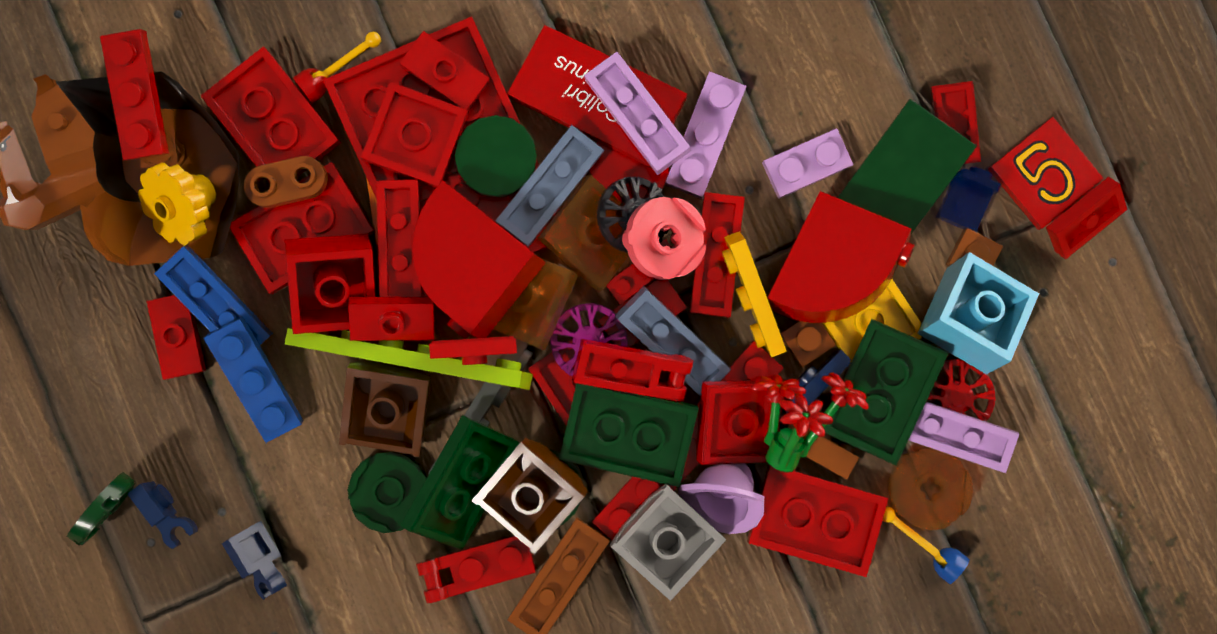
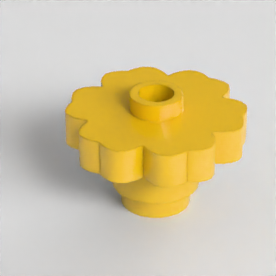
M163 162L148 168L145 173L141 174L140 181L143 188L138 191V196L141 201L142 210L147 217L153 219V227L159 235L163 236L169 243L178 240L179 243L185 246L206 234L207 228L204 220L209 218V209L216 200L214 186L207 177L201 174H189L177 164L169 167Z

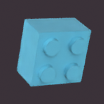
M969 252L947 267L917 334L983 373L988 374L1011 362L1039 293Z

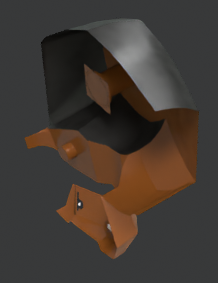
M160 71L154 72L169 154L135 160H123L108 77L55 81L44 74L33 79L37 83L36 106L31 117L51 175L42 184L33 181L14 129L7 124V121L0 122V189L3 196L0 200V217L3 225L24 230H39L81 210L84 232L93 248L104 255L107 261L128 266L164 263L184 245L179 243L178 240L169 243L155 231L153 219L147 217L142 210L138 191L143 188L140 176L148 168L162 162L169 167L177 164L189 174L204 175L214 186L216 200L209 209V218L204 220L207 232L188 245L201 259L215 257L223 252L236 208L240 156L215 119L178 82Z

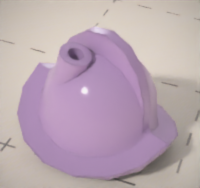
M745 463L715 464L701 472L694 483L680 485L678 488V494L718 532L727 534L745 533L756 527L764 515V496L753 492L754 481L752 472Z

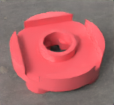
M660 197L646 201L635 209L628 220L627 228L622 236V242L628 251L630 259L641 272L657 280H666L685 276L700 264L706 251V244L703 245V231H706L702 216L689 202L675 197ZM670 229L673 232L670 238L673 243L672 248L667 245L661 246L658 236L660 230L667 231Z

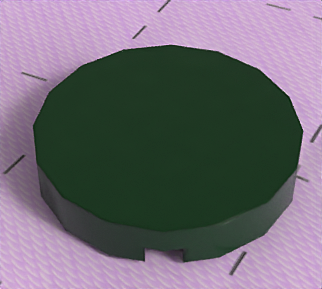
M494 115L480 118L466 127L457 141L455 160L458 173L467 187L481 196L497 199L512 195L523 187L534 173L537 154L534 140L524 126L511 118Z
M394 451L377 453L362 461L352 473L347 489L348 500L350 499V505L356 519L367 528L381 533H391L405 529L401 526V523L427 478L421 465L410 456Z
M124 472L119 474L84 511L70 529L67 537L79 546L88 542L100 530L101 524L111 514L113 515L128 497L127 494L133 490L135 481Z

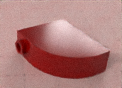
M443 180L430 195L418 217L413 236V261L422 288L431 301L451 318L447 325L465 339L470 334L477 338H487L546 262Z
M820 191L767 298L771 310L802 322L826 323L848 318L866 309L887 288L898 265L906 267L915 245L909 243L912 229Z

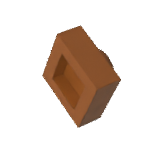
M965 228L946 265H952L970 252L994 266L1003 246L969 228Z
M797 321L780 333L784 344L800 368L836 346L822 323Z

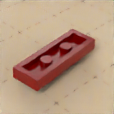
M137 29L100 36L123 160H135L169 154L147 32Z
M418 179L376 181L379 296L423 297L422 286L417 277L413 261V236L420 215Z
M704 192L701 216L706 231H703V245L706 244V251L702 261L694 270L689 313L725 318L731 317L736 272L730 274L722 251L728 249L724 237L739 231L741 233L745 197Z

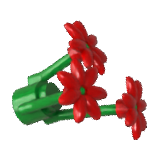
M831 372L828 376L825 375L821 378L825 383L833 387L830 390L833 394L831 396L832 402L826 411L822 413L820 411L823 402L816 400L808 405L803 395L806 394V389L799 386L797 379L783 381L782 376L775 374L772 379L765 376H757L755 378L757 383L752 385V389L766 391V396L772 402L769 428L764 442L769 446L765 456L768 464L783 472H793L796 470L800 458L807 457L817 437L825 436L824 428L827 424L833 423L832 417L840 407H845L848 403L851 407H855L857 404L865 410L869 408L866 402V394L860 390L853 389L852 381H843L838 374ZM785 398H788V399H794V398H795V400H794V402H792V401H790V400H785ZM781 407L788 413L781 417L780 422L783 424H793L794 429L784 428L780 432L777 431ZM808 429H810L811 431L809 432V434H808V435L806 436V438L804 439L803 437H804L805 434L808 432Z

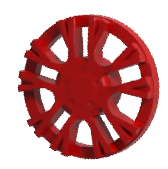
M961 359L945 360L942 369H944L948 376V382L945 385L935 382L933 387L940 388L939 395L930 393L927 400L938 399L941 407L965 414L964 412L970 408L978 419L987 421L991 417L996 401L995 389L988 374L983 373ZM953 366H959V381H953ZM969 368L980 376L973 384L965 383L964 377ZM986 385L987 391L973 395V388ZM975 399H988L984 412L975 409L973 406Z

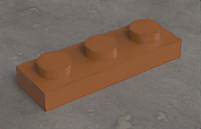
M576 517L509 615L507 621L526 634H548L609 544L610 539Z

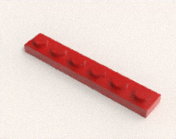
M752 341L731 364V370L721 381H755L757 376H765L772 379L784 367L773 357L771 358L763 348H758L755 341ZM701 399L696 404L699 409L681 483L699 464L696 460ZM631 476L595 516L592 523L613 540L621 526L652 493L665 484ZM668 485L673 491L677 488L676 486Z

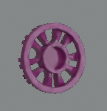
M594 303L579 304L565 311L556 321L551 334L553 356L561 369L573 376L574 369L572 367L577 359L581 339L603 343L609 340H621V346L627 347L628 344L626 329L617 320L615 313L605 306ZM580 311H588L590 325H582ZM596 311L609 317L602 327H596L593 323ZM570 316L578 323L579 328L575 332H570L562 326L564 321ZM616 324L619 331L605 337L602 331ZM558 334L572 336L573 343L557 341ZM567 347L573 348L575 351L574 357L565 362L559 350Z

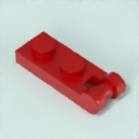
M581 339L572 379L574 383L672 401H684L687 390L684 382L686 374H691L694 360L683 355H667ZM661 370L670 372L668 381H659Z
M515 535L416 563L419 576H423L427 590L423 592L427 604L533 574L537 571L530 548ZM450 567L453 582L442 584L439 570Z

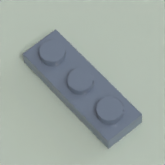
M571 125L496 219V223L529 248L601 157L604 149Z
M645 286L615 314L617 320L652 352L667 355H683L694 360L691 374H686L685 382L700 396L702 382L721 381L731 370L713 350Z

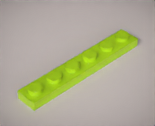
M287 329L286 345L530 390L533 374L520 371V362L497 358L495 366L485 364L462 365L461 357H456V359H430L428 345L418 344L417 352L404 350V341L379 340L378 345L366 343L365 341H350V331L346 330L341 331L339 338L328 336V331L293 334L292 329Z

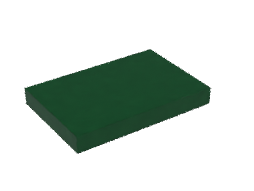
M909 99L837 198L912 229V234L977 145Z
M871 319L843 380L852 381L853 389L860 390L866 394V402L869 408L865 410L857 404L855 407H851L847 403L845 407H840L832 417L833 423L827 424L824 428L825 433L896 466L949 353Z
M576 383L559 460L680 487L699 407L698 405L681 401L666 400Z
M462 415L403 519L401 526L409 532L463 550L485 511L478 503L475 504L472 501L473 498L520 442L513 437Z

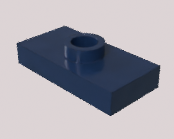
M842 350L834 351L818 369L811 365L797 379L799 386L806 389V394L803 395L808 405L829 386L821 379L823 376H828L831 372L840 375L851 363V359Z

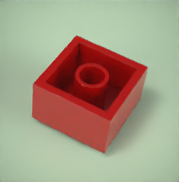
M368 234L284 239L293 334L349 330V297H375L373 251Z

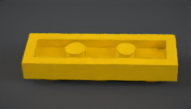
M740 231L724 237L728 249L722 251V255L730 274L737 272L742 286L736 288V292L744 312L752 310L756 323L749 326L757 347L765 346L771 358L787 352L746 239Z

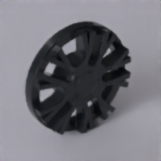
M626 177L616 180L604 190L597 206V222L603 237L612 247L628 253L623 245L622 236L627 228L630 216L644 202L654 197H664L661 192L662 189L656 183H652L644 178ZM625 184H629L632 199L629 198ZM640 186L648 190L643 199L639 196ZM614 191L622 199V203L619 206L609 200ZM606 210L616 211V217H606ZM618 222L622 231L615 238L608 227ZM669 230L659 231V243L662 242V238Z

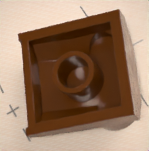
M376 361L350 363L346 371L339 445L351 444L420 457L428 400L432 393L431 375L419 369Z
M524 438L472 501L484 508L529 547L531 553L535 554L582 501L588 490L580 476L562 460H559L546 446Z

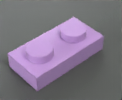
M837 128L762 162L778 199L854 165Z

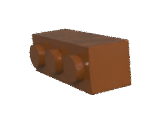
M786 424L785 428L794 429L793 424ZM808 429V432H807V433L805 434V436L803 437L804 439L806 438V436H807V435L809 434V432L811 431L810 429ZM825 433L824 437L818 436L812 444L807 458L840 477L848 479L859 459L858 456L853 454L855 449L844 443H841L840 446L831 442L833 437Z

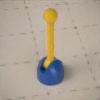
M886 507L882 521L886 523L891 522L933 555L935 571L948 584H952L965 570L970 559L954 548L938 550L900 520L892 507Z

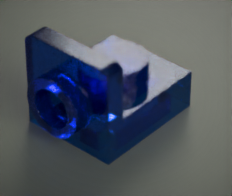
M970 167L969 170H960L952 179L936 218L961 229L969 228L977 232L992 195L998 193L1001 184L991 180L993 175L981 168Z

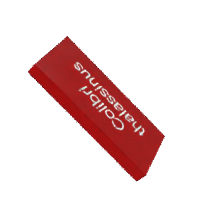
M544 25L507 93L508 97L570 128L573 125L587 137L651 168L585 81L584 75L610 56ZM629 66L674 124L687 99V93Z

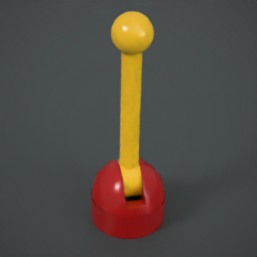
M369 32L364 42L325 70L319 71L318 69L307 68L299 72L292 79L308 101L313 104L327 91L323 82L324 79L331 76L369 47H378L381 43V37L377 32Z

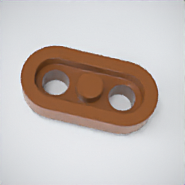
M300 156L253 168L244 180V192L252 203L263 208H273L319 196L327 186L328 175L325 167L316 159ZM302 170H309L311 174L309 181L306 183H299L298 174ZM263 179H269V190L260 193L258 190L259 182Z

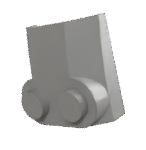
M665 484L652 493L627 519L617 532L610 546L671 601L726 539Z

